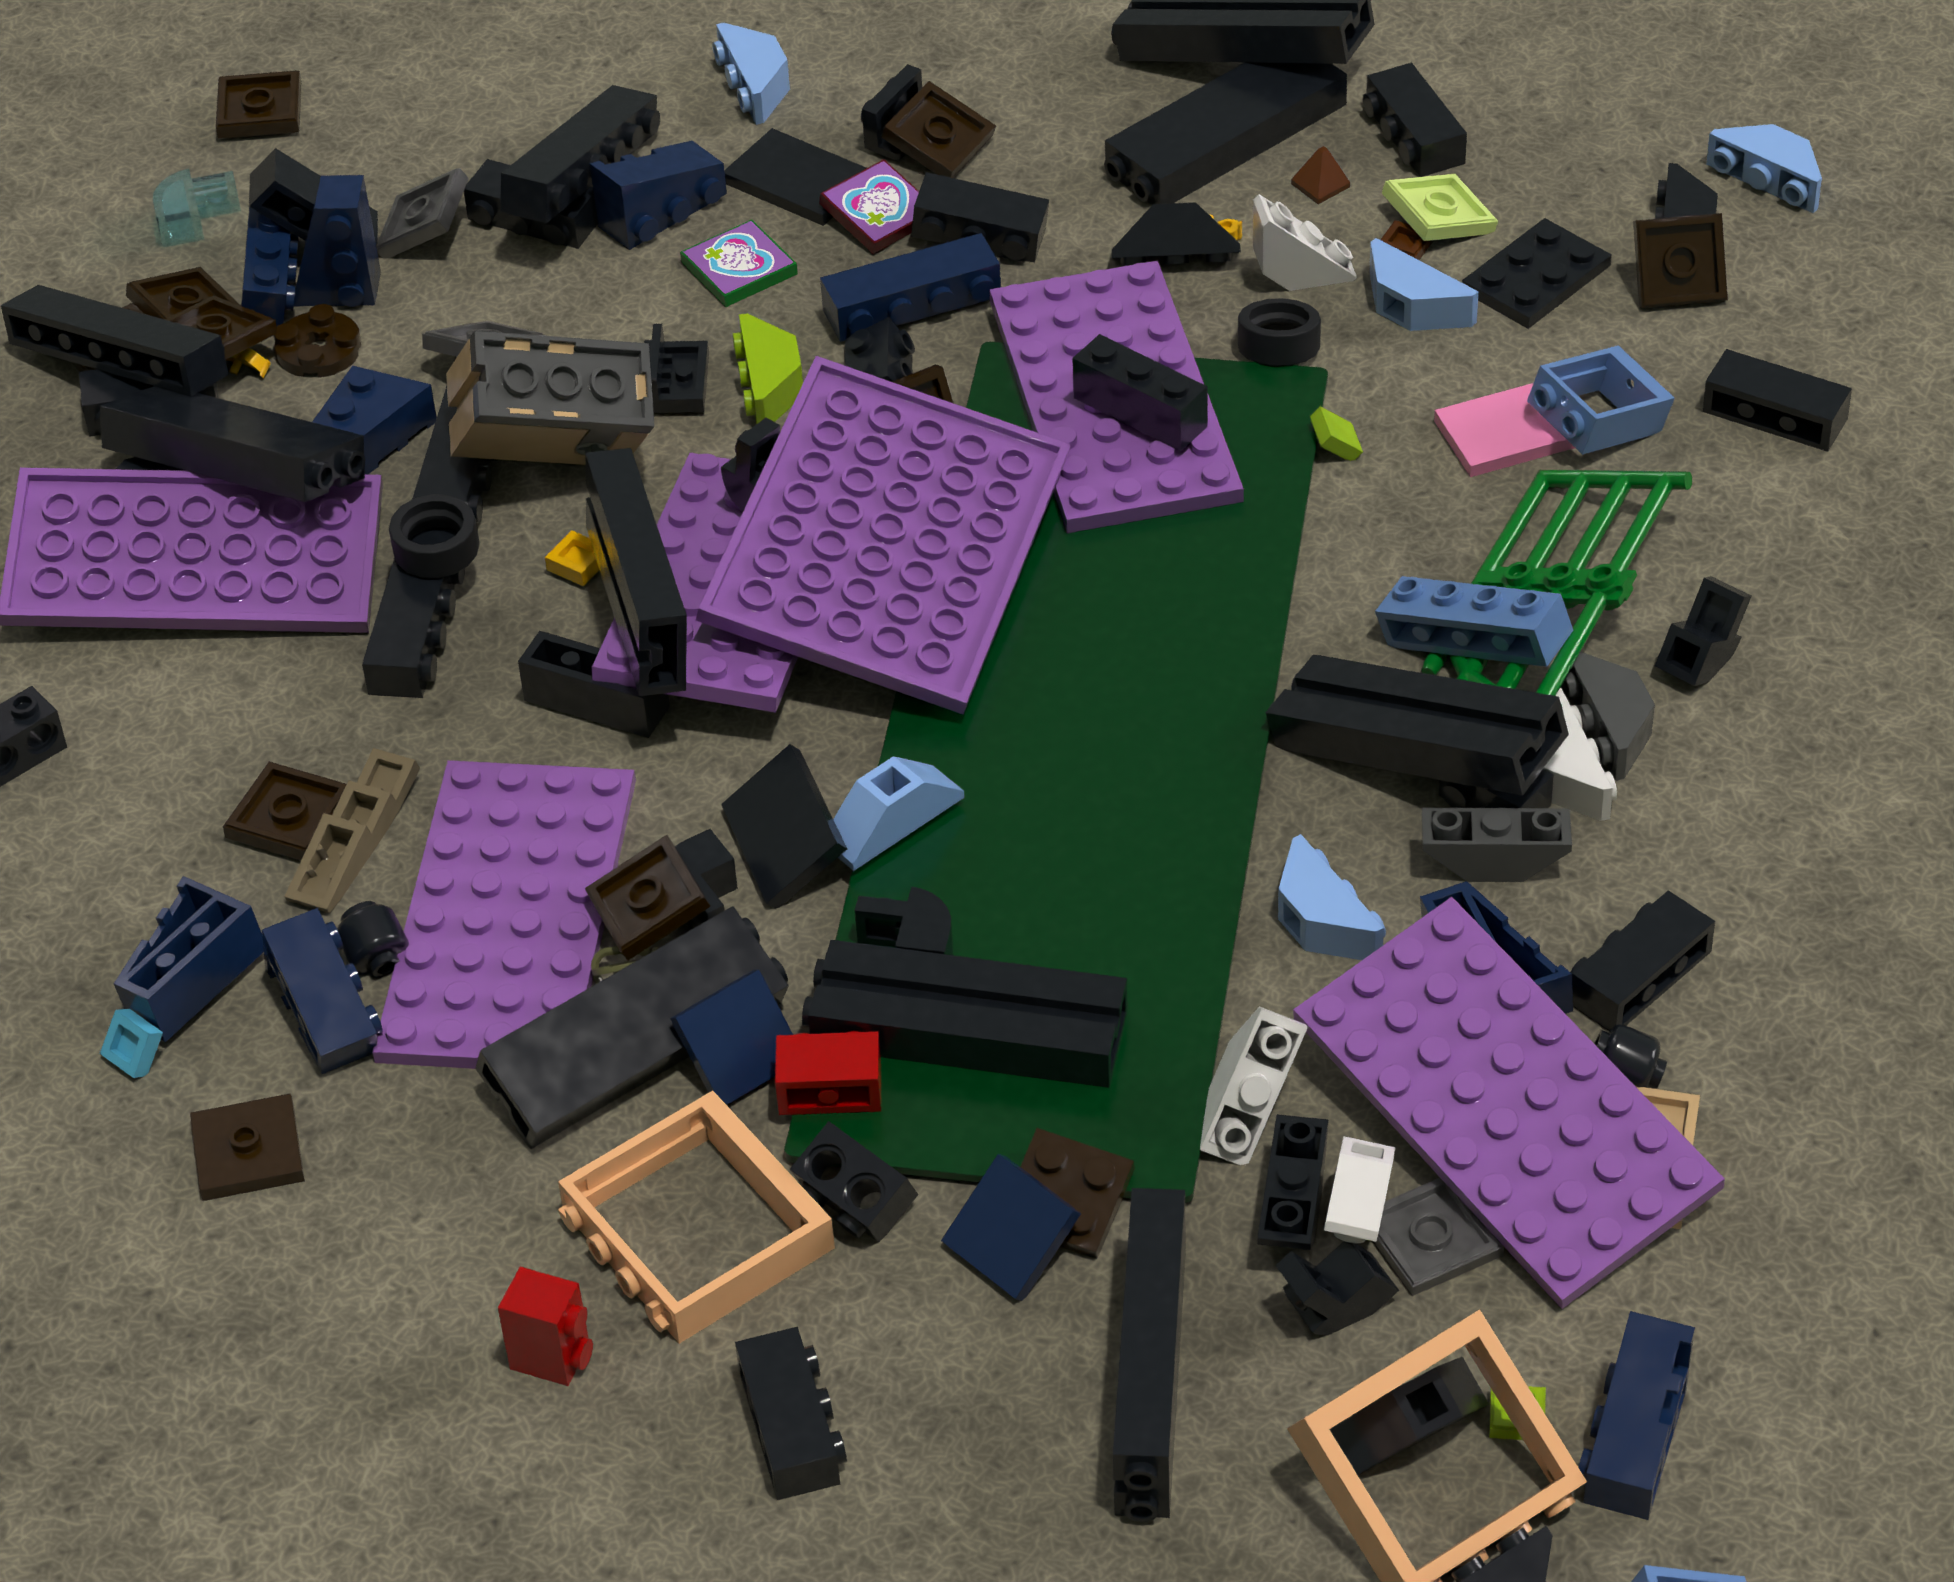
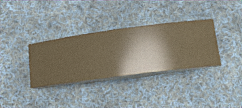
M372 749L358 781L348 780L333 814L323 813L284 896L287 901L313 909L318 908L326 913H330L399 812L420 770L416 760L379 749Z

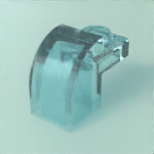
M189 169L178 171L161 181L153 194V204L163 248L205 240L200 219L241 211L233 171L192 179Z

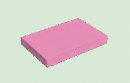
M1533 383L1435 410L1434 422L1470 477L1575 448L1527 402Z

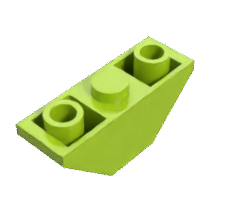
M748 313L739 314L740 332L732 334L736 359L744 358L745 360L738 361L741 388L750 387L748 390H743L746 416L755 415L756 424L765 418L775 422L793 406L803 384L802 366L796 336Z

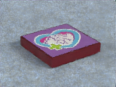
M883 159L820 193L819 204L874 254L912 233L914 205L919 191Z

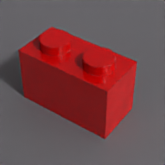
M850 1031L847 1033L776 1035L775 1086L779 1115L881 1112L879 1033Z
M520 1266L498 1306L510 1370L569 1386L576 1370H584L587 1367L593 1350V1341L588 1337L586 1326L587 1308L583 1307L579 1283Z

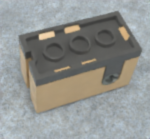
M474 331L446 373L448 407H457V412L449 422L450 452L453 457L585 465V453L631 448L634 453L648 436V433L655 427L649 343Z

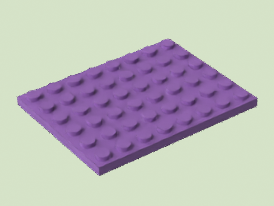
M815 356L700 603L696 621L964 714L1061 474L1071 444Z

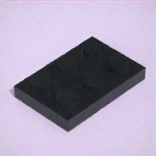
M1544 218L1464 278L1462 283L1478 291V301L1529 329L1610 267L1612 254Z

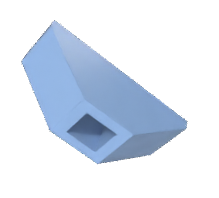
M728 23L716 24L718 41L712 43L716 63L718 66L725 65L727 83L730 89L737 88V98L742 112H750L755 124H762L790 90L787 58L774 35Z
M1774 124L1714 129L1709 133L1706 165L1715 168L1720 173H1726L1746 182L1755 189L1763 190L1779 197L1790 205L1798 206L1811 213L1818 209L1822 177L1808 139Z
M1377 238L1371 241L1370 279L1376 313L1409 331L1472 327L1477 323V290Z
M895 756L891 757L856 780L833 820L847 847V850L838 858L853 871L963 799L964 790L933 765Z
M1301 834L1294 837L1278 889V920L1305 951L1357 960L1365 959L1383 946V938L1386 936L1383 921L1375 911H1369L1357 898V894L1350 882L1345 879L1341 880L1331 869L1326 856L1320 849H1314Z

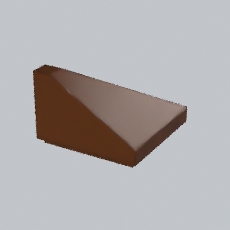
M1324 146L1319 148L1291 179V184L1317 204L1350 188V181L1330 151Z

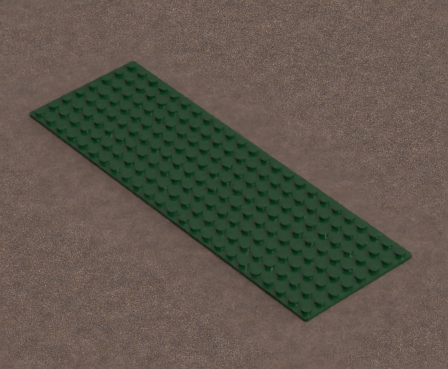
M983 343L980 348L966 408L1033 431L1004 343ZM1195 358L1204 385L1208 386V396L1244 488V502L1067 533L1053 492L964 714L896 691L878 766L893 756L933 765L964 790V798L856 870H852L835 940L857 943L854 910L858 896L884 897L892 900L907 901L911 887H917L933 893L947 906L951 916L954 956L1127 978L1128 1012L1110 1088L881 1057V1112L792 1115L784 1148L785 1157L788 1161L795 1163L829 1121L901 1174L980 1182L997 1154L1008 1157L1020 1167L1034 1133L1039 1128L1133 1160L1135 1170L1123 1196L1125 1198H1131L1132 1188L1185 1190V1203H1189L1193 1199L1201 1155L1200 1144L1209 1087L1214 1076L1270 735V726L1265 712L1276 698L1318 443L1310 416L1320 406H1324L1328 382V371L1326 369L1297 365L1270 366L1256 362ZM833 1164V1165H830V1167H840V1168H841V1166H842V1164Z

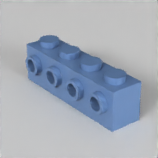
M1402 576L1375 610L1387 645L1391 647L1545 667L1549 665L1573 632L1562 595L1559 593Z

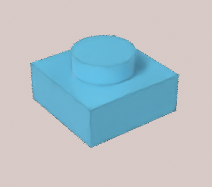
M131 1009L115 1010L100 1055L132 1078L144 1077L149 1073L163 1032Z

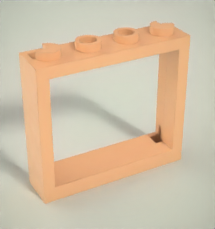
M713 1090L558 1181L562 1207L558 1211L564 1224L571 1232L580 1230L587 1238V1246L595 1260L600 1265L609 1263L616 1271L615 1276L623 1292L631 1299L638 1296L645 1304V1312L655 1329L659 1332L667 1329L679 1344L835 1249L832 1218ZM709 1140L793 1232L677 1302L595 1207Z
M1480 1310L1287 1428L1381 1582H1443L1441 1576L1456 1567L1458 1570L1478 1556L1481 1557L1483 1562L1487 1560L1489 1556L1484 1548L1496 1540L1500 1539L1502 1541L1523 1527L1529 1533L1533 1529L1528 1520L1541 1511L1549 1519L1576 1502L1571 1492L1587 1482ZM1465 1346L1550 1484L1415 1570L1329 1429Z

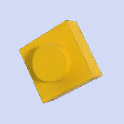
M573 530L545 556L547 571L581 586H584L599 571L590 538Z

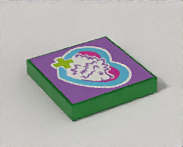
M749 220L680 252L681 263L725 307L798 274L797 263L753 220Z

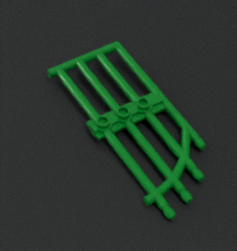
M1538 470L1471 584L1559 593L1562 595L1566 609L1573 608L1578 604H1586L1573 626V632L1559 650L1535 693L1556 696L1603 611L1616 609L1624 601L1628 600L1633 591L1632 584L1637 577L1636 570L1627 569L1672 490H1689L1691 488L1692 475L1690 472ZM1549 488H1569L1526 562H1516L1508 567H1503ZM1589 489H1610L1568 562L1558 563L1550 568H1543ZM1652 489L1610 563L1600 564L1592 569H1585L1630 490ZM1430 652L1423 662L1421 672L1437 675L1449 657L1458 676L1456 679L1516 689L1529 664L1509 662L1497 684H1494L1481 674L1489 661L1488 659Z

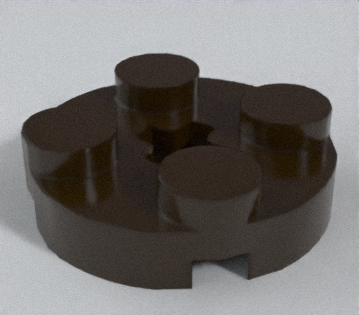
M315 305L309 312L298 315L276 327L277 334L274 335L277 361L285 371L295 376L304 377L303 373H317L318 377L332 376L350 367L359 356L358 350L361 346V337L357 324L350 317L334 312V308L330 305ZM317 341H325V345L319 346L317 344L312 343Z

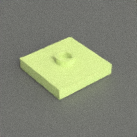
M1456 174L1385 181L1382 190L1383 196L1423 241L1486 235L1496 230L1498 220Z

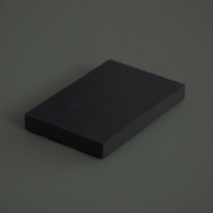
M771 128L724 171L726 185L824 226L833 216L819 204L820 193L865 170L866 167Z
M791 744L784 748L721 804L766 904L774 909L780 908L847 850L801 751Z

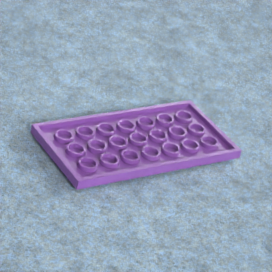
M1158 261L1136 263L1129 266L1095 270L1088 273L1054 277L1047 280L990 289V303L1033 431L1071 444L1053 491L1067 533L1244 502V488L1209 396L1208 427L1182 451L1074 399L1072 358L1099 334L1204 384Z
M689 453L657 523L687 614L686 691L663 694L776 713L798 656L696 621L700 603L743 512L740 511L730 498L722 479L721 466L731 459L716 457L712 454ZM614 618L592 665V680L618 683L637 689Z
M20 467L0 594V626L369 633L383 489L382 476L365 474V478L342 488L332 485L329 488V493L307 502H302L190 471Z
M447 761L404 928L409 945L405 951L397 955L400 961L395 963L380 1021L383 1032L377 1035L378 1045L373 1048L375 1063L475 1069L481 1049L592 986L591 961L595 953L600 949L605 924L585 888L618 866L636 783L635 770Z
M1450 897L1293 1009L1294 1020L1308 1026L1306 1033L1561 1309L1724 1188L1725 1178L1453 897Z

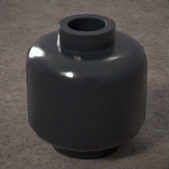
M364 901L350 907L341 916V923L337 928L343 943L342 951L348 963H353L360 974L372 972L375 977H382L392 973L395 963L400 961L397 955L405 951L409 945L408 939L393 910L388 906L376 904L373 901Z
M1622 1024L1613 1026L1609 1032L1603 1030L1599 1032L1594 1044L1636 1087L1658 1088L1664 1075L1667 1061L1659 1058L1661 1049L1657 1038Z

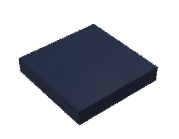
M759 969L752 970L670 1018L708 1093L713 1090L726 1105L775 1077L776 1035H793Z
M997 1154L941 1241L1013 1298L1023 1301L1081 1213L1008 1157Z

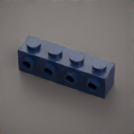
M249 207L241 306L276 320L277 327L284 322V312L293 311L295 286L287 284H295L297 259L294 258H297L299 237Z
M980 233L820 277L823 312L839 341H845L846 338L850 337L857 330L866 329L888 317L898 326L990 300V289L1001 287L1000 263L984 236Z

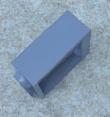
M1618 345L1541 365L1527 402L1583 455L1652 436L1662 431L1675 398ZM1599 390L1617 409L1597 414L1579 395Z

